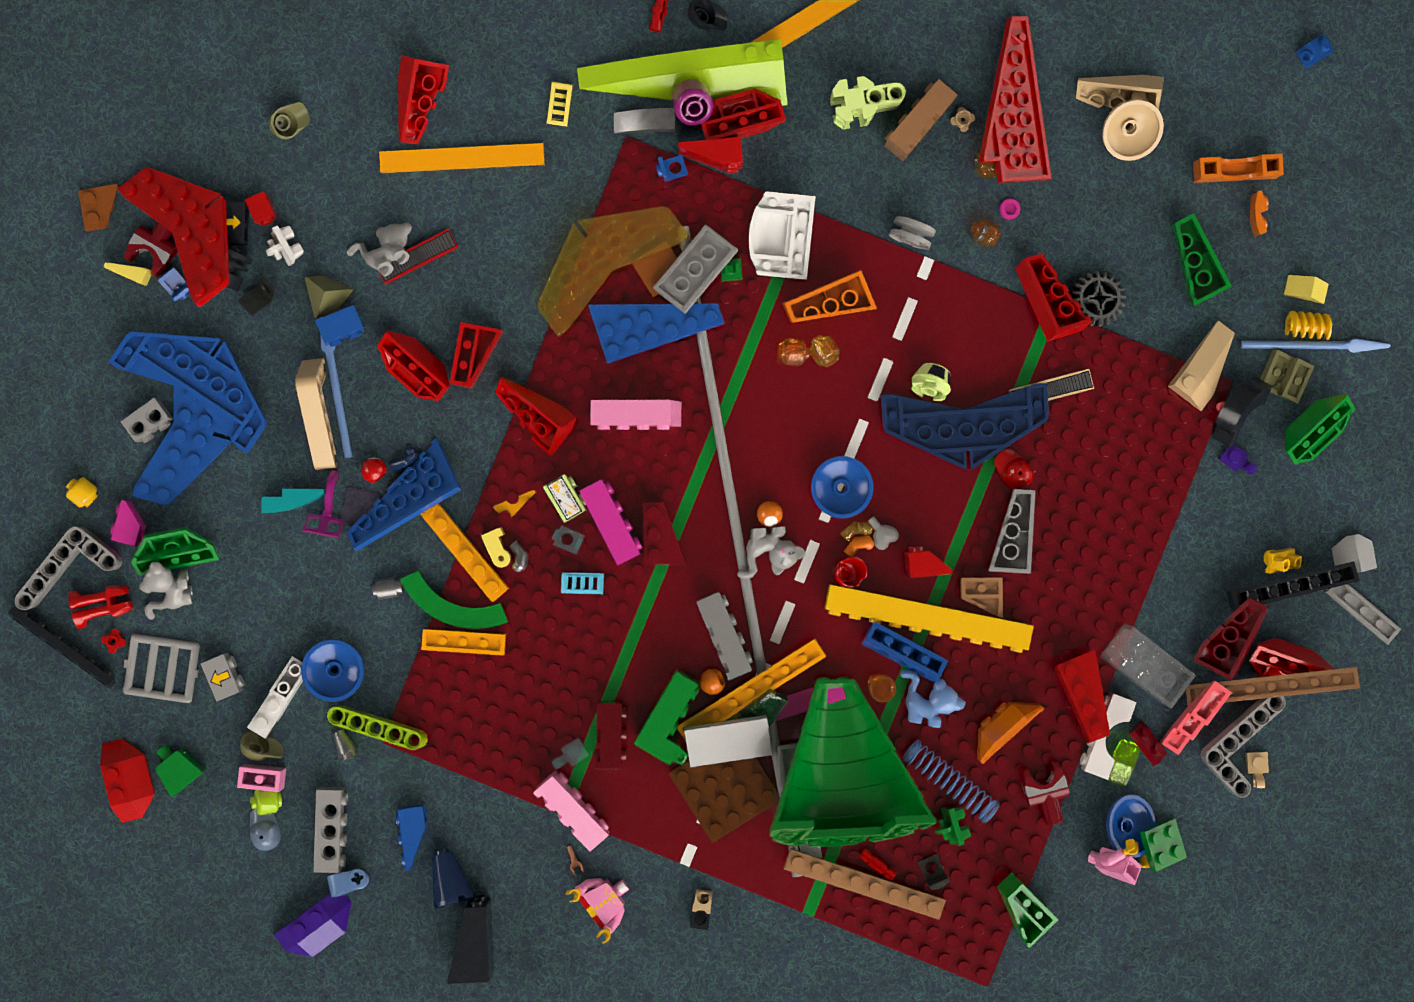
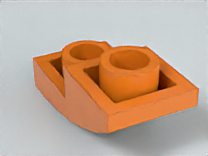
M1262 190L1252 195L1250 203V223L1254 237L1267 232V221L1265 217H1262L1261 213L1268 210L1267 206L1269 203Z

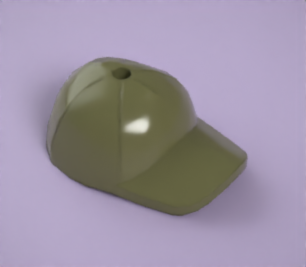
M296 102L275 110L269 118L268 126L276 137L289 139L297 135L309 124L310 117L304 104Z
M253 731L242 735L240 750L245 757L254 761H261L266 757L282 758L284 747L276 739L269 736L265 739Z

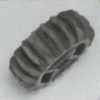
M1095 271L1093 276L1090 272L1087 273L1086 279L1080 277L1079 282L1081 284L1075 283L1073 285L1078 291L1072 290L1070 293L1076 296L1073 300L1075 302L1078 301L1081 305V311L1086 317L1089 316L1093 321L1089 326H1093L1095 322L1098 327H1101L1103 322L1109 325L1110 319L1116 321V314L1121 315L1123 313L1118 307L1126 306L1124 302H1121V300L1126 299V295L1120 294L1125 288L1117 287L1121 281L1113 282L1114 275H1110L1107 279V272L1105 271L1102 272L1101 277L1099 271ZM1090 283H1094L1092 294L1083 297L1085 288ZM1100 283L1106 285L1112 294L1105 293ZM1098 294V297L1106 299L1098 302V300H1094L1092 298H1094ZM1114 301L1111 310L1107 314L1102 315L1105 303ZM1084 303L1092 305L1096 315L1089 312Z

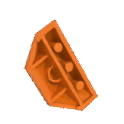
M1008 702L1007 704H1001L996 709L997 713L993 717H987L980 724L981 727L978 729L977 759L984 764L1034 717L1043 711L1044 708L1038 703Z

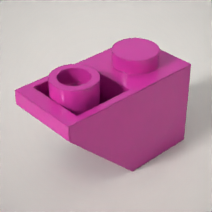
M121 500V503L116 508V522L113 523L110 530L111 540L139 546L143 539L146 525L132 501Z

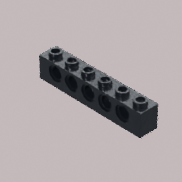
M1353 561L1226 593L1231 611L1234 612L1248 598H1252L1262 604H1268L1360 582L1355 562Z

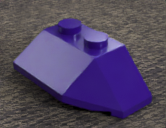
M328 893L273 935L285 951L313 957L346 933L351 900L346 894L331 897V893Z

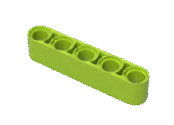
M348 706L332 707L327 713L328 721L333 725L407 749L415 750L424 747L428 740L427 734L420 729ZM338 710H340L343 714V718L341 720H339L336 716ZM357 716L362 720L360 727L355 722ZM376 722H378L381 726V730L379 733L376 732L374 729V725ZM395 728H397L400 731V737L398 739L395 738L393 735V731ZM414 734L419 737L418 745L412 741Z

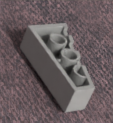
M1013 489L988 571L1031 574L1035 490Z

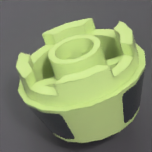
M925 363L911 378L913 384L912 391L922 398L925 394L934 397L933 401H943L951 391V374L945 367L939 364Z

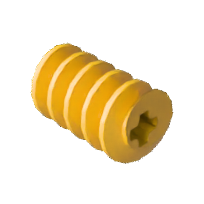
M1290 311L1286 317L1285 335L1288 336L1289 332L1292 331V336L1296 337L1298 332H1300V337L1304 338L1306 332H1308L1310 339L1316 333L1317 339H1321L1324 334L1325 340H1329L1332 332L1331 317L1329 314L1321 315L1320 313H1315L1313 315L1311 312L1305 314L1303 311L1298 313Z

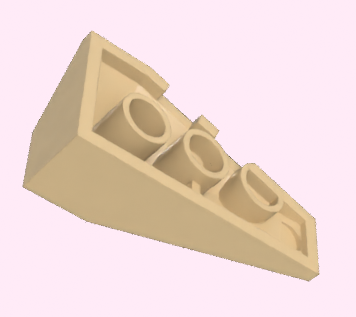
M1130 75L1078 78L1076 99L1097 108L1105 105L1112 109L1125 101L1141 99L1150 102L1159 110L1164 77Z
M1217 321L1168 387L1202 411L1214 395L1235 333L1220 321Z

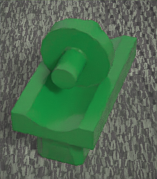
M940 808L942 819L938 820L940 827L935 829L936 834H942L944 840L949 839L950 844H957L958 846L965 844L964 840L970 837L971 833L968 826H959L958 820L965 818L963 808Z

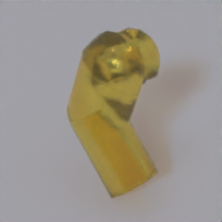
M855 521L841 533V536L847 541L855 534L869 536L872 533V528L867 522Z

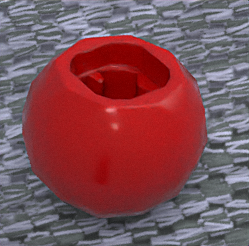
M375 457L365 460L361 466V475L369 483H376L387 472L384 461Z

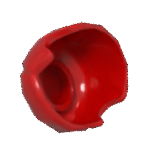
M858 557L843 558L834 569L836 581L844 588L858 587L861 581L867 578V566Z

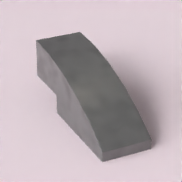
M674 108L640 109L614 113V134L675 132Z

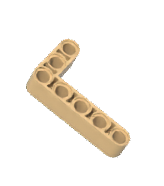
M324 358L303 360L295 378L296 390L315 470L337 467V462L335 463L334 458L336 450L322 391L326 377L323 366L325 364Z

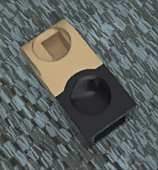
M696 889L690 928L708 930L712 891Z

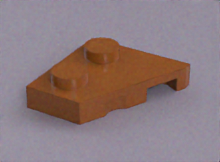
M118 184L78 191L86 232L108 228L110 214L115 204V197L117 191H119Z

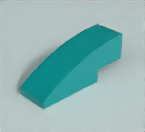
M282 489V497H262L261 513L284 512L306 506L323 497L325 489Z

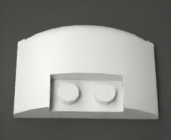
M765 192L763 194L764 197L754 210L749 230V250L751 260L757 269L755 271L757 275L807 280L815 196Z

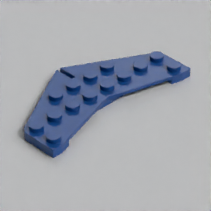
M130 332L124 337L110 358V364L125 371L189 390L227 433L237 448L246 454L250 452L266 428L267 419L226 341L222 343L213 357V353L223 339Z
M173 386L174 423L140 476L132 493L134 497L162 505L171 504L232 442L231 440L214 436L215 432L227 435V433L189 390Z

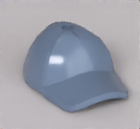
M255 809L251 811L249 834L253 846L261 851L274 849L279 844L281 837L280 828L274 814L259 815Z

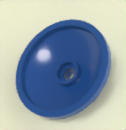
M838 456L826 460L817 468L811 482V493L814 502L825 514L835 518H850L862 512L869 504L873 495V480L868 469L860 461L847 456ZM838 484H844L845 489L839 491L837 489Z
M325 640L313 646L305 655L301 667L302 680L307 690L315 697L329 702L341 701L350 697L360 687L364 677V663L359 652L347 642ZM335 665L338 667L337 673L332 672V666Z
M1125 795L1118 798L1112 804L1107 816L1106 827L1111 845L1115 850L1125 849V841L1134 839L1135 842H1138L1139 851L1137 854L1130 856L1136 858L1144 855L1146 852L1140 831L1156 825V819L1151 806L1143 798L1136 795Z

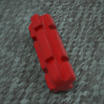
M864 849L861 852L860 859L868 862L869 866L878 873L883 874L887 880L891 881L895 877V870L891 867L888 868L886 863L877 856L872 855V852L868 849Z

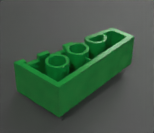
M1193 213L1172 224L1190 306H1196L1232 287L1195 214Z

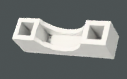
M1109 692L1108 696L1105 695L1104 701L1109 729L1118 723L1129 722L1137 702ZM1106 737L1092 743H1087L1089 747L1087 753L1082 754L1080 764L1082 765V770L1108 780L1115 760L1106 749Z

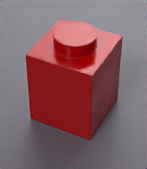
M264 191L245 199L252 218L258 225L267 226L274 222V218L278 217L269 195Z

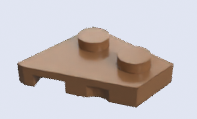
M960 578V598L998 617H1003V578Z

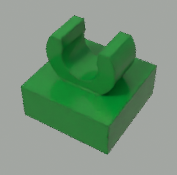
M741 258L731 259L722 269V282L742 280Z

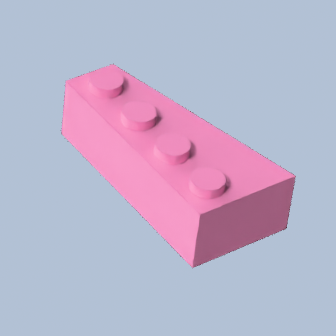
M555 770L536 787L533 793L538 798L542 795L545 806L550 811L556 810L559 820L565 826H571L572 834L591 851L609 836L610 831L608 829L610 827L605 820L597 818L594 814L596 813L595 809L589 803L585 804L582 801L581 793L575 787L572 789L567 782L569 780L562 772L558 773Z

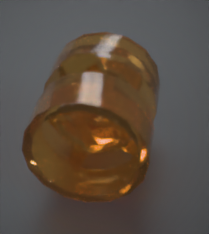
M875 673L867 682V690L876 701L888 702L895 696L896 684L887 674Z

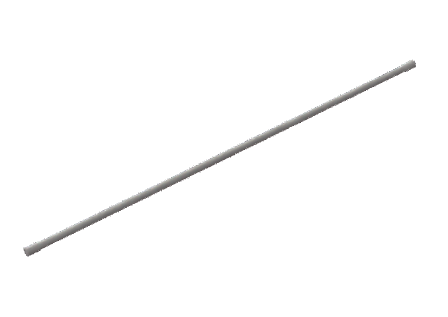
M689 226L677 228L679 245L682 252L691 242ZM699 297L694 304H701V298ZM703 331L697 333V340L738 570L748 571L749 567L707 332ZM740 578L758 675L767 668L750 578ZM769 692L761 699L764 715L767 716L778 793L781 797L783 788L779 786L775 746L780 745L772 696L771 692ZM788 845V850L791 848L799 851L798 846ZM791 872V873H792V877H800V876H803V875H800V874Z

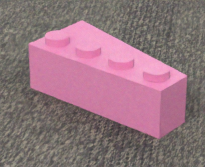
M591 400L590 425L597 426L598 430H610V426H617V430H629V426H637V430H649V426H657V430H669V427H681L682 402L674 400Z

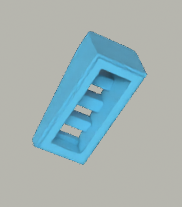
M562 572L561 593L603 594L604 573ZM568 577H572V589L568 588ZM577 577H581L580 589H576ZM585 577H589V589H585ZM593 577L597 578V590L593 589Z

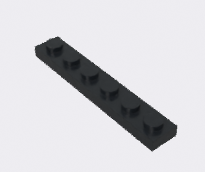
M14 606L9 610L10 618L108 689L112 688L115 681L112 678L114 675L105 668L103 670L99 669L96 666L97 662L89 656L86 658L79 654L81 651L72 644L68 646L63 643L64 639L56 632H53V634L46 630L47 626L41 621L37 620L34 622L29 618L31 615L26 610H18Z

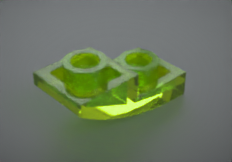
M1121 739L1112 755L1115 762L1107 781L1126 786L1140 752L1139 747L1135 743Z

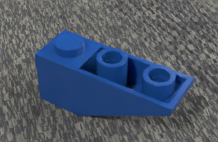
M425 803L400 807L398 813L395 814L396 824L400 825L401 831L398 834L399 844L403 845L404 852L401 854L402 865L406 866V871H410L413 867L428 824Z

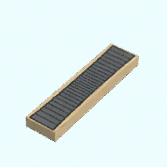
M1089 369L1037 382L1047 383L1048 401L1094 389ZM1029 384V385L1021 386V387H1018V388L1010 389V390H1008V391H1009V393H1011V392H1013V391L1022 389V388H1024V387H1027V386H1030V385H1033V384Z

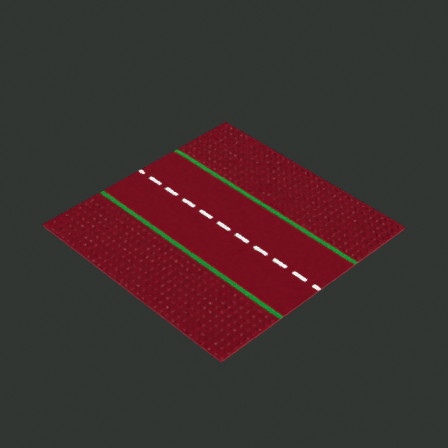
M627 137L623 142L525 385V388L562 405L577 418L573 429L556 452L550 456L531 439L533 435L527 427L523 428L519 424L521 420L514 412L465 534L509 589L492 602L460 562L455 559L440 596L454 604L469 608L488 607L501 603L509 622L489 628L471 629L456 627L432 617L427 628L506 634L505 655L421 650V643L391 720L424 731L428 737L427 743L424 747L415 750L385 741L383 743L547 810L549 809L545 806L544 797L541 795L538 798L533 792L555 770L558 773L562 772L569 780L567 782L572 789L575 787L581 793L582 801L585 804L589 803L595 809L596 813L594 814L599 820L602 818L609 825V835L983 986H988L1013 927L1012 920L997 886L1009 874L1013 873L1027 888L1029 887L1053 825H1046L1040 804L1028 806L1022 786L1021 769L1027 767L1034 781L1043 782L1050 776V761L1056 759L1064 773L1069 788L1087 743L1054 667L1096 650L1103 695L1107 694L1216 424L1215 421L1220 413L1217 411L1216 405L1219 402L1225 401L1231 387V380L1220 376L1214 395L1202 411H1200L1168 387L1186 363L1185 361L1096 325H1088L1083 331L1047 342L1028 298L816 212L813 215L807 280L757 275L755 271L757 269L750 256L749 230L754 210L764 197L763 194L765 192L685 159L683 160L688 175L664 182L663 176H658L655 166L659 164L658 157L662 156L664 161L676 156ZM678 162L671 163L669 166L670 172L673 174L679 173L681 165ZM706 224L738 249L732 259L741 258L742 280L722 282L720 272L700 298L701 304H719L725 323L706 330L746 556L748 555L746 547L750 539L751 529L766 528V533H770L771 528L785 527V534L783 537H779L780 540L791 541L805 551L804 557L797 559L795 564L784 569L779 575L774 574L772 571V563L770 562L768 551L755 558L758 571L750 579L766 668L768 669L813 639L817 640L826 654L825 658L771 691L772 700L814 687L818 678L828 677L829 680H835L839 677H849V679H855L870 707L881 722L882 728L896 748L895 752L921 792L924 802L936 818L934 825L926 829H920L919 825L918 829H915L914 833L877 842H871L869 838H866L865 841L858 842L856 845L821 847L822 858L886 879L883 874L878 873L869 866L868 862L860 859L861 852L864 849H868L872 852V855L877 856L886 863L888 868L891 867L895 870L896 875L891 880L892 882L944 898L946 901L940 919H935L805 876L792 877L791 871L783 868L789 852L788 845L778 843L773 840V836L770 837V827L779 801L712 843L668 774L681 764L672 761L668 765L634 744L635 738L677 668L697 679L698 686L700 687L695 699L688 701L689 709L683 718L679 716L677 720L679 722L678 725L757 676L741 581L737 575L739 570L697 334L608 364L588 306L672 304L660 294L654 298L652 297L631 262L667 241L678 258L682 253L677 234V228L689 226L692 241ZM861 270L877 308L792 323L789 321L782 303ZM923 364H939L950 372L951 391L947 394L945 400L933 401L934 397L924 394L922 398L912 391L913 384L911 378ZM1089 369L1094 389L1049 400L1048 420L1005 448L1013 450L1025 459L1034 471L1032 483L1025 489H1022L1035 490L1031 574L988 571L1013 489L1004 483L994 466V459L997 454L970 470L969 451H966L967 470L887 434L882 424L881 395L893 394L967 409L1008 394L1010 389ZM591 400H674L682 402L681 427L657 430V426H649V430H637V426H629V430H617V426H610V430H598L597 426L590 425ZM838 456L854 458L865 465L873 480L872 498L867 507L853 517L835 518L829 516L819 509L812 497L811 482L817 468L830 458ZM564 474L567 477L572 476L577 485L574 489L578 495H580V490L601 479L605 482H610L615 492L611 494L614 501L619 500L624 510L621 512L624 520L628 518L633 527V530L630 531L634 538L638 537L642 544L641 554L617 565L587 505L585 506L586 511L564 523L543 487ZM838 484L837 489L843 491L845 489L844 484ZM533 490L536 492L512 517L508 511H502L499 514L493 508L495 505L505 501L509 504H516L519 501L520 495ZM773 501L782 508L783 518L778 525L766 527L758 521L757 510L764 502ZM643 503H665L686 564L644 565ZM873 516L881 525H889L897 529L899 536L895 542H890L885 550L878 549L874 544V547L870 550L861 548L855 552L852 557L862 559L867 566V578L861 581L860 586L851 589L1034 626L1029 650L1023 649L1022 653L1011 651L1010 646L1003 645L1002 649L991 647L990 642L982 641V645L971 643L970 638L962 637V641L949 638L950 634L942 633V636H935L929 634L930 630L922 629L921 632L909 630L910 626L901 625V628L889 626V622L881 621L880 625L948 660L940 678L958 694V697L965 701V707L950 714H938L942 721L940 728L928 726L927 718H923L921 724L908 721V709L905 699L912 680L911 678H902L900 676V672L907 670V668L861 644L872 624L869 622V618L861 617V620L848 618L849 614L841 613L840 616L828 614L829 610L824 608L829 584L840 586L835 579L834 569L840 560L850 557L844 552L846 547L857 536L867 535L873 540L875 530L868 522ZM500 527L503 528L505 533L500 538L505 549L512 556L511 562L502 568L494 565L481 535ZM515 541H518L528 553L527 567L521 572L514 571L512 567L513 563H515L516 555L509 546ZM909 547H924V550L930 551L950 567L953 574L915 578L907 577L904 552L909 551ZM562 572L604 573L603 594L561 593ZM568 577V588L571 589L572 577ZM577 577L576 589H580L581 577ZM585 577V589H589V577ZM593 577V589L597 590V578ZM1002 577L1003 617H998L961 599L960 578ZM718 591L720 595L725 594L729 606H726L728 614L733 613L737 625H734L736 633L741 632L745 644H742L744 652L749 651L753 663H750L752 671L728 680L727 672L721 663L717 649L713 644L709 630L696 603L697 600ZM708 669L719 670L724 677L725 686L718 694L710 695L701 689L700 677ZM917 674L920 681L916 692L924 699L929 700L935 682ZM758 699L725 721L763 716L762 699ZM598 701H623V707H627V719H623V727H627V739L623 740V748H627V758L623 760L621 769H596ZM1008 702L1038 703L1044 708L1043 711L1034 717L984 764L977 759L978 729L981 727L980 724L987 717H993L997 713L996 709L1001 704H1007ZM807 711L776 721L780 745L798 742ZM397 728L393 731L395 738L398 739L400 737V731ZM676 729L672 737L681 741V748L688 753L687 744L678 729ZM416 734L412 737L414 744L418 745L419 737ZM919 739L922 742L921 748L928 746L927 753L934 751V757L941 756L940 762L947 761V767H954L953 772L960 771L959 777L965 775L966 782L972 780L973 786L978 785L979 791L984 790L986 792L985 797L991 795L992 801H999V807L992 818L986 823L978 819L981 811L989 804L990 797L983 801L974 814L971 813L979 801L982 800L984 792L978 794L972 805L965 809L967 803L976 794L977 787L970 791L962 804H959L960 799L969 790L971 782L963 787L955 799H952L955 792L963 785L964 777L957 781L949 794H946L948 788L957 779L958 772L950 777L943 789H940L941 784L950 775L952 767L943 773L936 784H933L937 776L943 771L945 762L927 780L929 773L936 767L939 757L933 760L927 770L921 775L922 769L930 761L933 753L928 754L920 766L914 770L915 765L925 754L926 747L917 754L911 764L908 765V761L904 762L903 756L913 742ZM772 755L756 757L778 791ZM1064 798L1058 799V800H1059V804H1060V808H1061V805H1062V803H1063ZM940 808H963L965 818L958 820L959 826H968L971 836L964 840L965 844L960 846L950 844L949 839L944 840L942 834H936L935 829L940 827L938 820L942 819ZM937 854L950 882L940 889L931 890L918 861ZM933 861L928 862L925 866L926 871L934 873L937 870V864Z

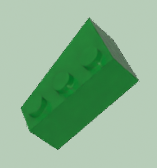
M1013 873L1009 874L997 886L1018 937L1028 948L1058 921L1054 914Z

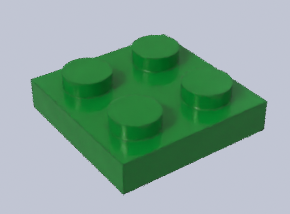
M1176 818L1167 819L1140 831L1152 872H1157L1187 858Z

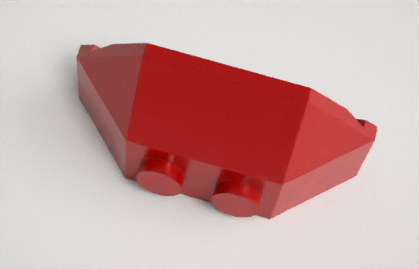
M754 88L715 99L711 116L701 126L705 140L741 137L742 139L766 132L786 121L780 99Z
M391 331L385 333L377 348L381 352L386 370L417 398L439 401L450 387L445 365L414 337Z
M1278 638L1258 643L1249 658L1259 678L1334 670L1315 651Z
M123 738L102 743L100 768L110 807L122 823L143 818L155 796L145 753Z

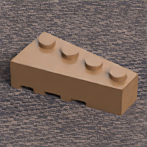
M939 79L935 84L931 82L924 90L926 95L922 99L918 98L911 106L913 110L908 115L905 113L898 121L899 126L896 130L892 129L884 138L886 140L884 146L901 161L906 159L957 97V94Z

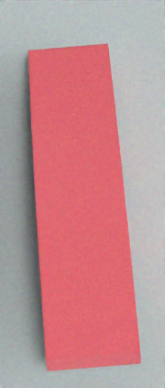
M1213 680L1186 708L1160 742L1179 755L1190 739L1193 741L1204 725L1208 726L1232 692Z

